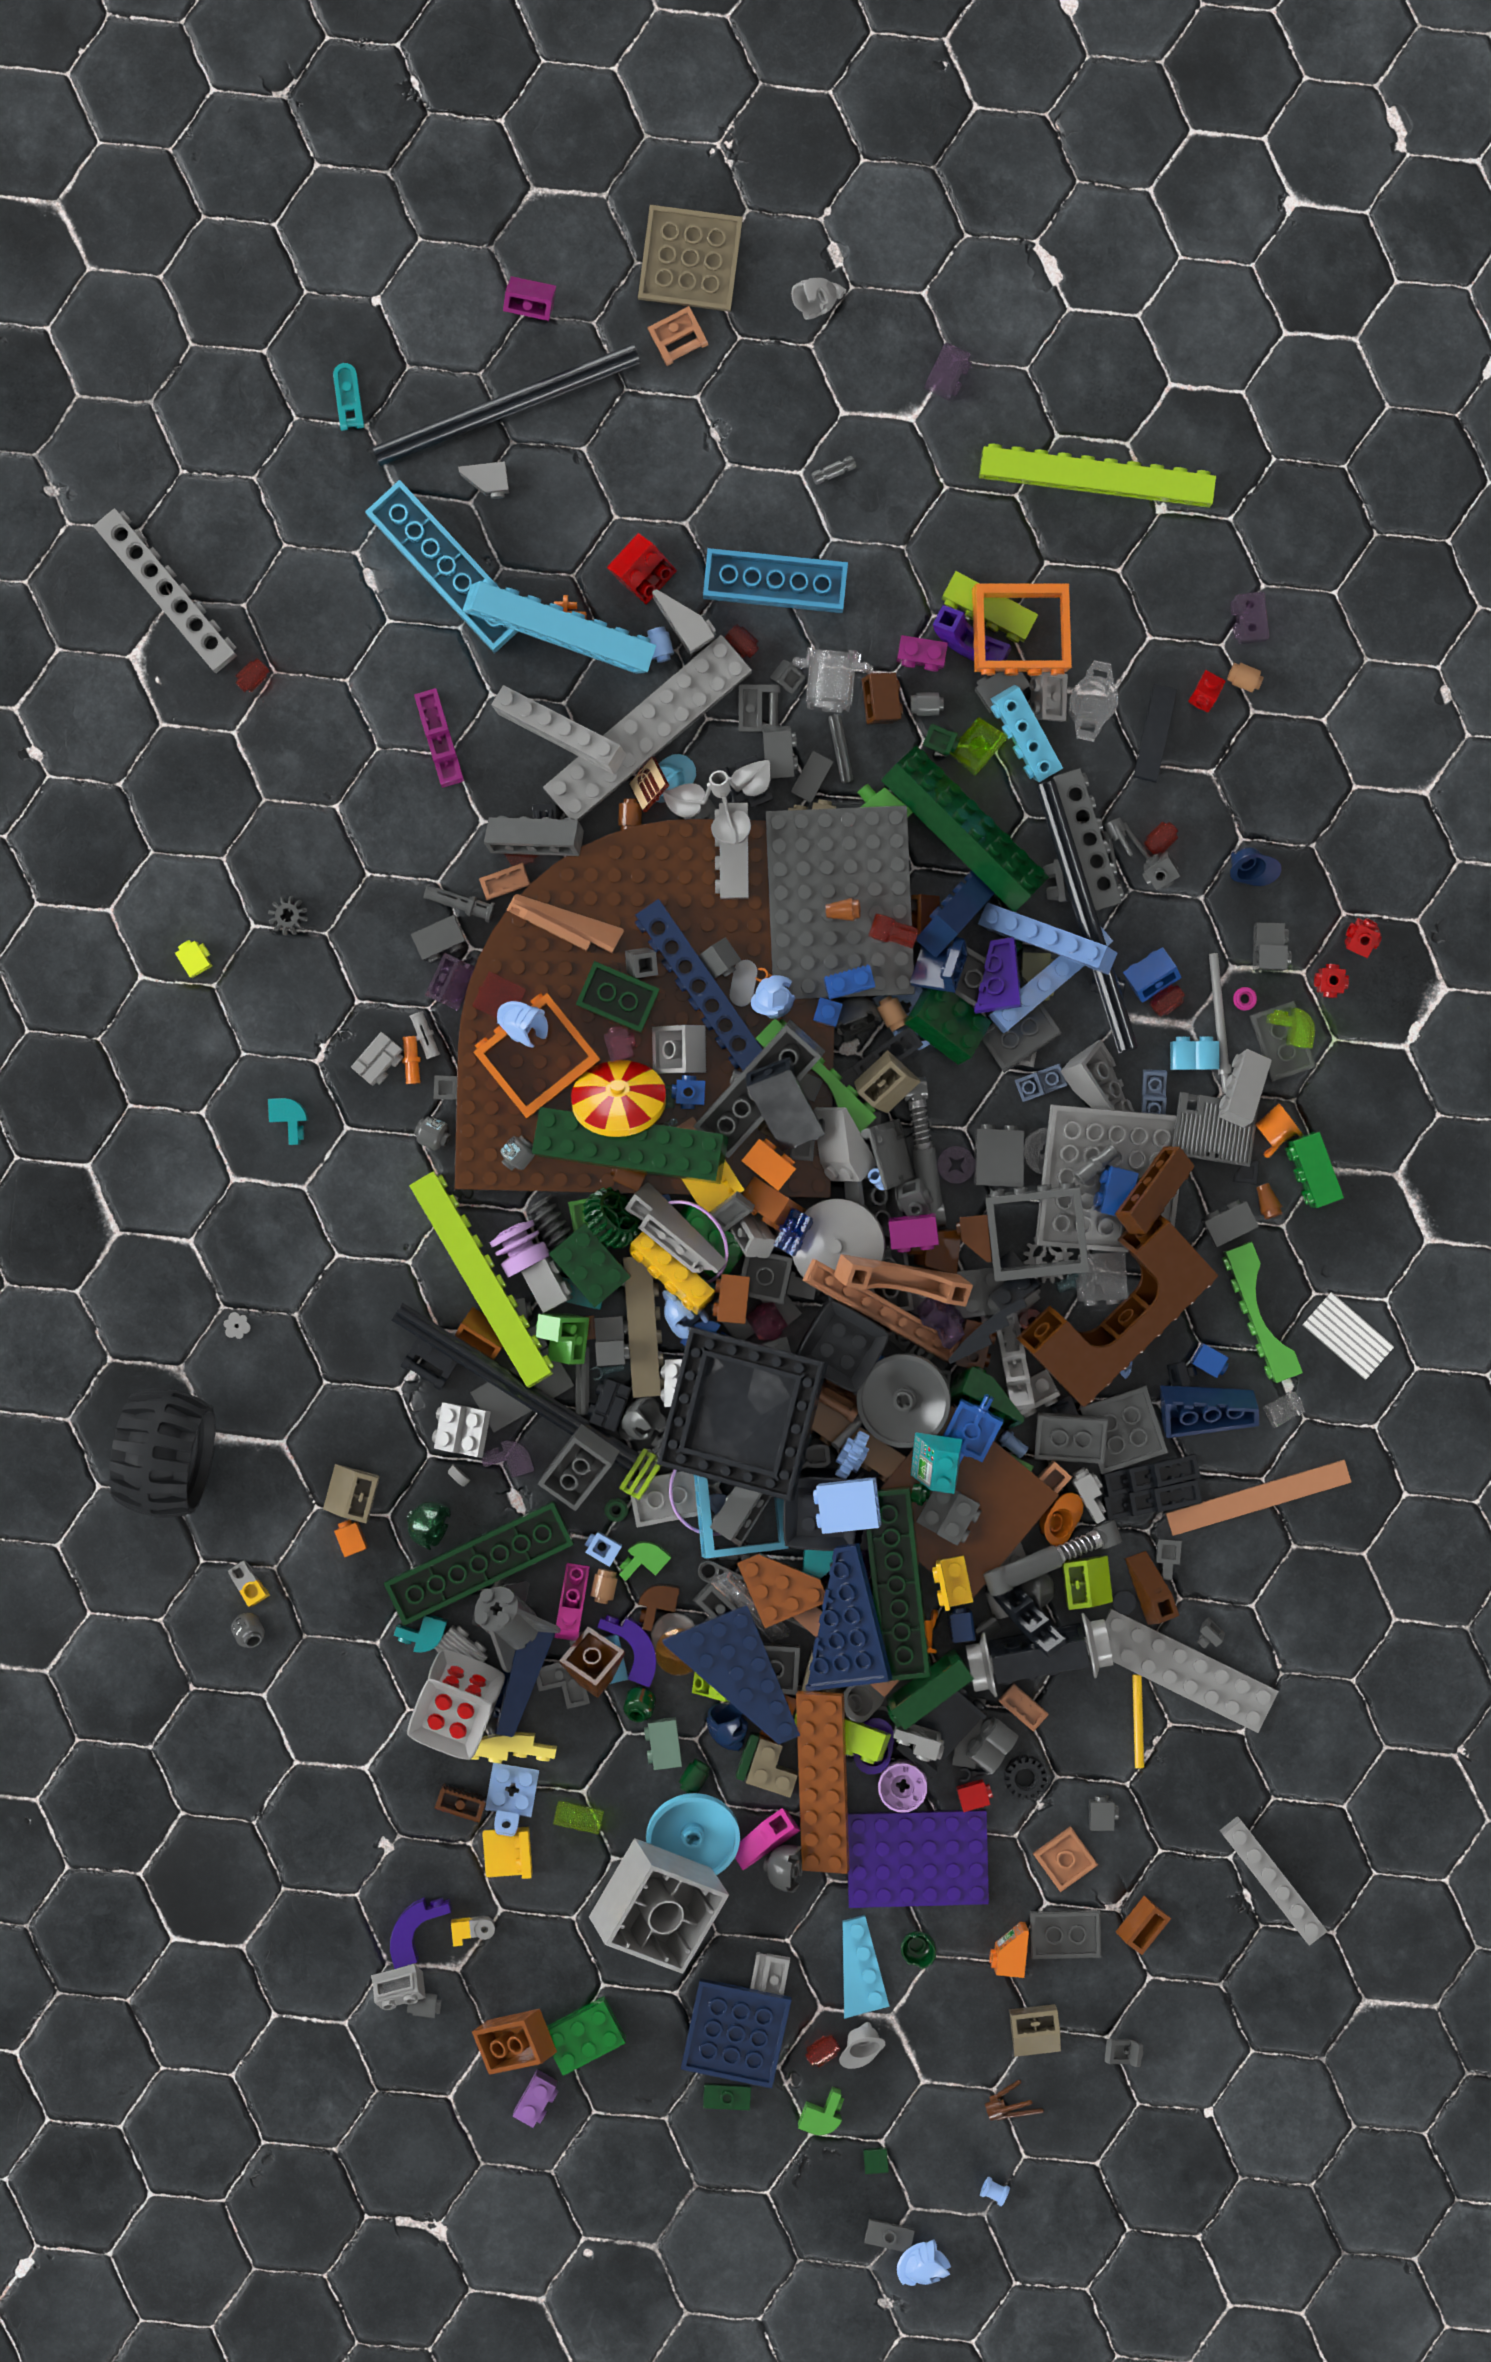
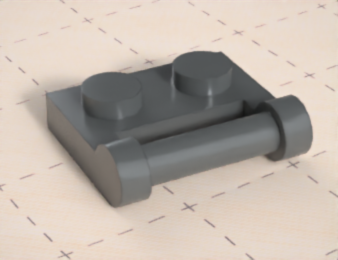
M739 685V732L763 733L762 728L781 726L778 725V693H781V685ZM762 693H769V724H762Z

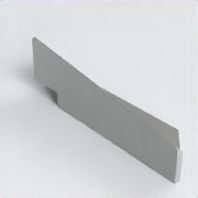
M647 1182L625 1207L628 1212L643 1220L639 1226L641 1231L691 1272L700 1273L703 1270H713L714 1273H717L727 1263L650 1183Z

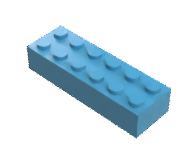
M708 548L703 599L843 613L848 562Z

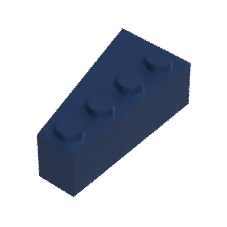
M1160 1385L1161 1420L1166 1438L1259 1426V1408L1253 1390Z

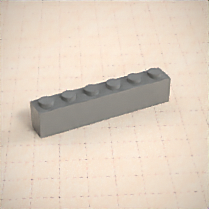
M504 685L491 704L498 715L614 775L626 757V753L619 744Z
M1238 1816L1219 1830L1309 1946L1328 1932Z

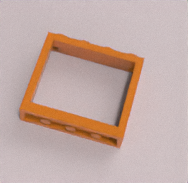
M975 584L972 588L974 672H981V675L987 676L995 675V672H1004L1006 676H1015L1019 672H1028L1029 676L1042 675V672H1051V675L1057 676L1058 674H1065V672L1072 668L1069 584ZM984 598H1060L1062 661H985Z
M540 993L530 1001L532 1007L540 1009L547 1004L589 1057L528 1106L522 1102L484 1054L507 1036V1032L499 1025L494 1030L495 1035L489 1040L485 1037L475 1045L477 1048L474 1051L475 1055L526 1119L576 1081L583 1073L601 1061L548 993L544 996Z

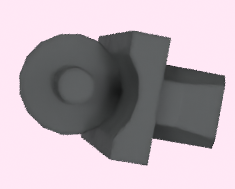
M1058 859L1054 860V863L1043 866V870L1049 878L1056 877L1057 886L1046 888L1047 899L1070 902L1071 899Z

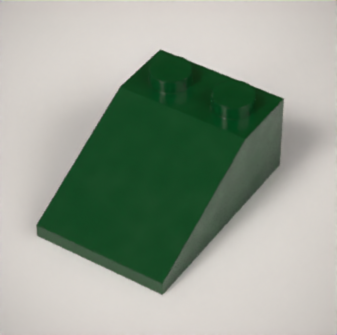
M974 1366L955 1376L950 1388L952 1403L959 1405L961 1399L973 1405L980 1406L984 1395L988 1394L989 1397L986 1404L990 1396L994 1398L988 1410L993 1415L1004 1420L1000 1428L1009 1430L1024 1422L1025 1418L996 1380L986 1374L987 1371L985 1369Z

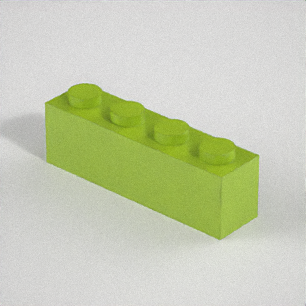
M955 571L941 598L945 601L944 605L956 610L959 608L965 611V616L973 620L972 588L975 584L980 583ZM984 598L985 626L994 632L1001 630L1007 634L1006 638L1015 643L1019 641L1024 643L1038 614L1008 598Z
M796 1713L795 1718H794V1721H795L796 1726H797V1713ZM845 1716L846 1754L851 1756L853 1753L861 1756L862 1761L874 1764L875 1761H882L891 1734L862 1722L856 1723Z

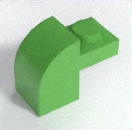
M637 1542L628 1548V1552L634 1557L632 1559L627 1557L619 1566L622 1569L619 1575L626 1581L642 1563L656 1576L671 1559V1555L654 1542Z
M832 2086L824 2108L806 2101L798 2121V2129L814 2135H826L833 2132L842 2121L841 2115L835 2113V2111H840L844 2098L841 2097V2090Z

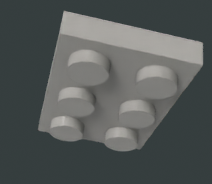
M677 1471L672 1487L676 1509L683 1519L698 1516L694 1475ZM672 1473L655 1476L640 1501L631 1496L637 1528L679 1520L673 1511L669 1498V1483ZM647 1477L641 1479L634 1491L635 1493L639 1492ZM635 1480L630 1481L628 1484L629 1489Z

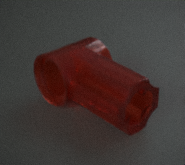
M875 913L868 936L883 942L890 941L912 949L919 929L895 922L893 918Z

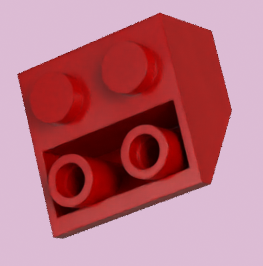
M639 533L607 566L609 571L645 605L653 598L652 592L656 589L660 590L677 572L676 568L658 548Z

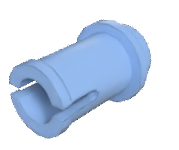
M876 1168L872 1169L868 1173L869 1181L875 1184L876 1188L884 1191L879 1170Z
M1004 1431L998 1439L1002 1447H1007L1018 1458L1023 1457L1029 1449L1028 1446L1024 1445L1014 1436L1012 1431Z

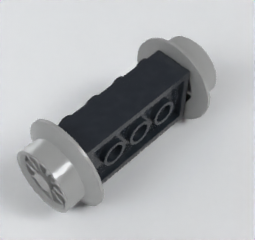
M1081 1613L1085 1637L1081 1623L1055 1627L1054 1629L1065 1638L1067 1645L1049 1658L1025 1634L989 1640L991 1655H989L985 1632H983L979 1643L966 1645L970 1671L974 1678L972 1680L974 1691L989 1689L996 1698L997 1693L993 1674L996 1676L997 1684L1007 1685L1014 1683L1016 1680H1034L1041 1675L1048 1674L1054 1676L1067 1670L1080 1671L1090 1666L1088 1655L1094 1678H1097L1099 1668L1113 1665L1105 1620L1089 1621L1086 1615Z

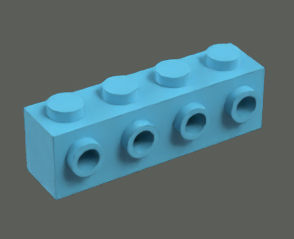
M1013 685L992 697L993 706H991V710L997 719L1001 718L1004 723L1002 730L1008 739L1012 738L1015 744L1012 748L1019 759L1023 758L1026 764L1023 768L1030 779L1033 778L1041 782L1063 769L1020 687Z

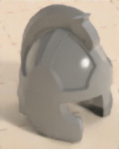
M809 278L808 280L796 283L792 287L791 294L795 307L803 312L805 320H810L830 311L837 298L841 299L846 293V289L824 278Z

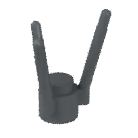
M1121 817L1104 825L1106 832L1103 835L1108 842L1110 860L1114 862L1116 870L1117 865L1111 838L1114 841L1120 840L1128 855L1132 856L1133 853L1125 839V836L1128 835L1146 859L1151 857L1129 829L1127 822L1123 823Z

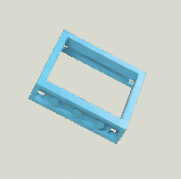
M694 1475L702 1557L714 1558L789 1549L788 1546H785L783 1533L784 1499L774 1497L779 1542L714 1549L713 1530L710 1528L712 1520L707 1478Z

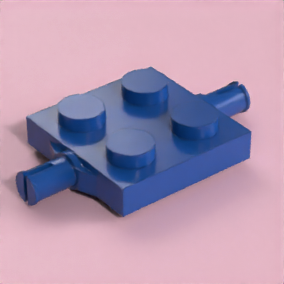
M988 1394L984 1395L980 1406L961 1399L943 1434L944 1437L962 1439L960 1463L964 1456L983 1462L1003 1424V1419L993 1415L988 1410L994 1400L990 1396L986 1404L989 1397Z

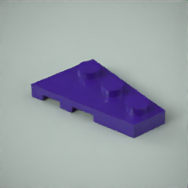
M1012 937L990 941L984 966L983 980L979 987L978 1001L974 1008L975 1014L1022 1007L1015 939Z

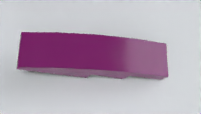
M434 688L414 694L441 787L444 788L464 782L437 689Z

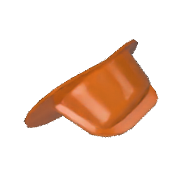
M1072 1492L1065 1493L1058 1498L1053 1507H1049L1039 1520L1040 1533L1045 1535L1050 1544L1054 1546L1063 1545L1070 1538L1083 1514V1502L1079 1495Z

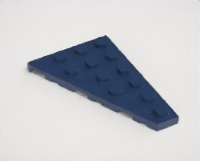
M860 1544L837 1546L833 1552V1564L829 1571L830 1579L828 1588L825 1590L822 1605L823 1612L819 1619L820 1627L814 1643L813 1660L810 1663V1675L806 1691L882 1683L893 1679Z
M747 1604L662 1639L663 1644L778 1745L800 1736Z

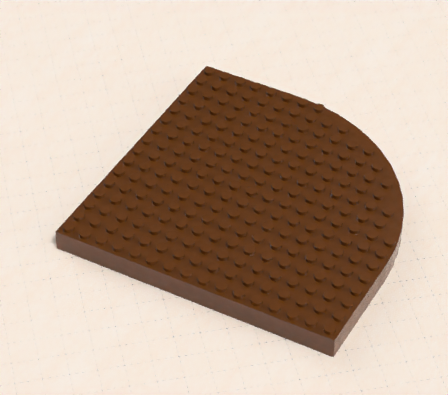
M715 819L666 820L637 825L606 835L582 846L580 856H566L552 865L523 891L521 896L622 928L624 933L613 954L594 944H591L587 952L509 911L505 912L492 931L477 960L467 987L461 1014L457 1070L455 1189L596 1192L603 1187L605 1189L611 1187L614 1191L619 1190L620 1193L637 1192L613 1181L614 1176L611 1175L613 1168L544 1158L535 1155L524 1170L514 1168L512 1171L502 1163L504 1158L501 1156V1149L512 1136L520 1137L522 1135L532 1144L534 1143L539 1110L526 1119L475 1055L474 1051L477 1049L475 1045L486 1037L489 1040L495 1035L494 1030L500 1025L497 1023V1013L501 1005L506 1002L517 1001L532 1006L530 1001L540 993L543 996L548 993L601 1059L596 1065L614 1060H628L644 1064L653 1069L652 1027L705 1025L701 1020L705 1016L700 1009L694 1010L688 1001L691 998L688 991L682 992L675 982L678 977L673 970L668 972L661 962L665 958L660 951L656 953L658 975L635 978L660 989L642 1033L576 1006L594 961L628 975L625 951L646 947L653 950L648 943L651 940L648 933L644 932L642 934L635 924V921L638 920L636 914L659 899L698 957L713 944L726 937L741 961L750 960L756 965V978L764 979L766 977L765 971H760L758 968H764L772 975L766 821L750 820L751 830L748 835V899H720V894H715V880H720V870H715V856H720V847H715V837L711 830V825ZM656 922L652 926V931L656 935L663 934L666 929L662 922ZM670 941L666 944L665 950L669 954H675L679 950V945L674 941ZM682 961L678 969L681 973L687 974L692 970V964L689 961ZM733 973L727 977H724L722 974L714 980L751 1034L756 1038L774 1019L757 1013L753 1010L751 1002L744 1007L736 1006L731 1002L730 989ZM696 980L692 984V990L696 993H702L706 988L705 983L701 980ZM757 980L755 983L754 994L756 993V989L760 983ZM819 998L795 999L790 1011L776 1020L780 1021L783 1019L786 1023L792 1020L825 1050L822 1056L825 1060L823 1065L830 1071L833 1068L834 1027L813 1021ZM714 999L708 1000L705 1008L708 1012L714 1013L719 1009V1003ZM547 1004L540 1008L545 1011L544 1016L548 1023L546 1039L537 1037L535 1029L531 1028L528 1037L530 1042L535 1045L534 1047L525 1046L507 1035L484 1053L526 1106L589 1057ZM722 1019L718 1025L719 1029L723 1032L730 1031L732 1029V1022L729 1019ZM705 1026L706 1073L658 1074L663 1080L664 1085H677V1080H682V1075L696 1076V1081H705L704 1105H695V1109H681V1104H676L675 1099V1108H665L661 1117L654 1124L678 1127L692 1117L697 1122L731 1085L730 1079L735 1068L728 1058L732 1055L727 1048L722 1050L715 1040L718 1035L714 1029L709 1031ZM736 1038L732 1042V1048L735 1051H743L746 1047L745 1041L741 1038ZM812 1069L807 1072L812 1076L822 1079ZM576 1081L543 1107L573 1112L571 1093ZM823 1081L815 1102L808 1101L813 1110L816 1107H832L833 1095L827 1084ZM691 1088L684 1090V1095L687 1097L693 1094ZM759 1126L729 1158L725 1156L726 1162L744 1191L754 1176L771 1186L741 1161L759 1139L762 1141L765 1138L777 1147L774 1150L777 1154L782 1156L785 1153L790 1157V1149L781 1151L777 1141L760 1132ZM815 1140L813 1161L793 1160L795 1161L793 1167L796 1170L778 1191L786 1197L830 1198L831 1181L825 1175L824 1168L820 1163L817 1140ZM647 1173L642 1184L643 1186L647 1182L650 1183L660 1194H691L681 1178Z

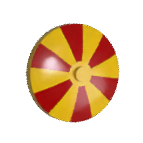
M628 1060L608 1061L590 1068L578 1078L571 1093L572 1109L580 1124L594 1133L611 1137L629 1136L644 1131L661 1117L666 1106V1089L661 1077L644 1064Z

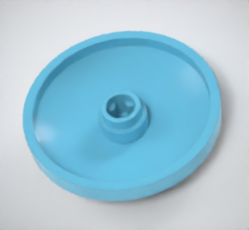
M690 1793L679 1795L666 1801L654 1812L647 1826L646 1843L711 1867L714 1873L718 1875L734 1860L740 1845V1832L737 1819L726 1804L706 1794Z

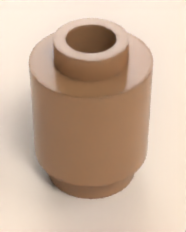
M1233 663L1227 680L1231 681V684L1253 692L1254 689L1259 690L1264 677L1260 676L1261 671L1243 663Z
M890 995L879 1001L880 1006L877 1010L887 1028L890 1027L891 1031L894 1032L905 1026L904 1023L908 1016L897 997L893 999Z
M598 1568V1573H595L590 1595L595 1597V1602L608 1604V1600L614 1599L618 1580L616 1578L617 1572Z

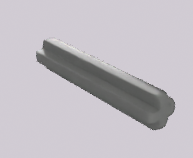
M840 714L829 716V724L840 779L842 783H850L853 781V774Z
M586 1347L584 1364H576L575 1413L580 1416H587L589 1411V1347Z

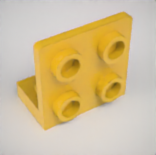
M726 1160L724 1162L721 1184L682 1179L697 1204L708 1212L715 1209L735 1192L741 1193L744 1191Z
M964 1555L937 1560L936 1567H932L935 1583L940 1582L941 1590H937L939 1605L945 1606V1611H949L952 1606L972 1603L973 1597Z
M518 1827L513 1837L498 1835L495 1829L483 1831L486 1877L522 1875V1879L532 1878L529 1827Z

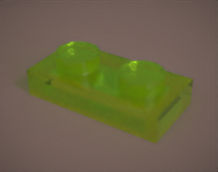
M558 1800L553 1825L599 1834L604 1810Z

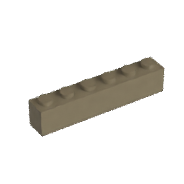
M632 1256L623 1257L624 1268L631 1275L625 1281L633 1398L661 1396L665 1379L660 1376L659 1368L664 1365L663 1353H658V1344H662V1332L657 1330L656 1321L661 1320L660 1306L655 1307V1297H659L658 1283L653 1282V1276L642 1263H638Z

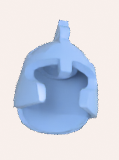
M780 975L763 979L751 999L753 1010L771 1019H777L786 1015L793 1006L795 995H792L784 986L789 988L792 981Z
M517 1001L506 1002L498 1009L497 1023L516 1042H521L528 1047H534L535 1045L530 1042L528 1037L531 1028L535 1029L536 1036L541 1039H546L548 1033V1023L544 1016L545 1011Z
M668 1290L662 1292L666 1302L664 1308L666 1321L679 1338L687 1339L690 1327L699 1318L704 1323L709 1321V1315L705 1309L696 1315L692 1310L690 1311L685 1308L676 1295L671 1294Z
M933 2239L929 2242L915 2244L907 2249L897 2264V2275L902 2285L914 2286L916 2283L932 2284L940 2281V2278L950 2275L947 2269L951 2268V2265L946 2256L937 2250L936 2241Z

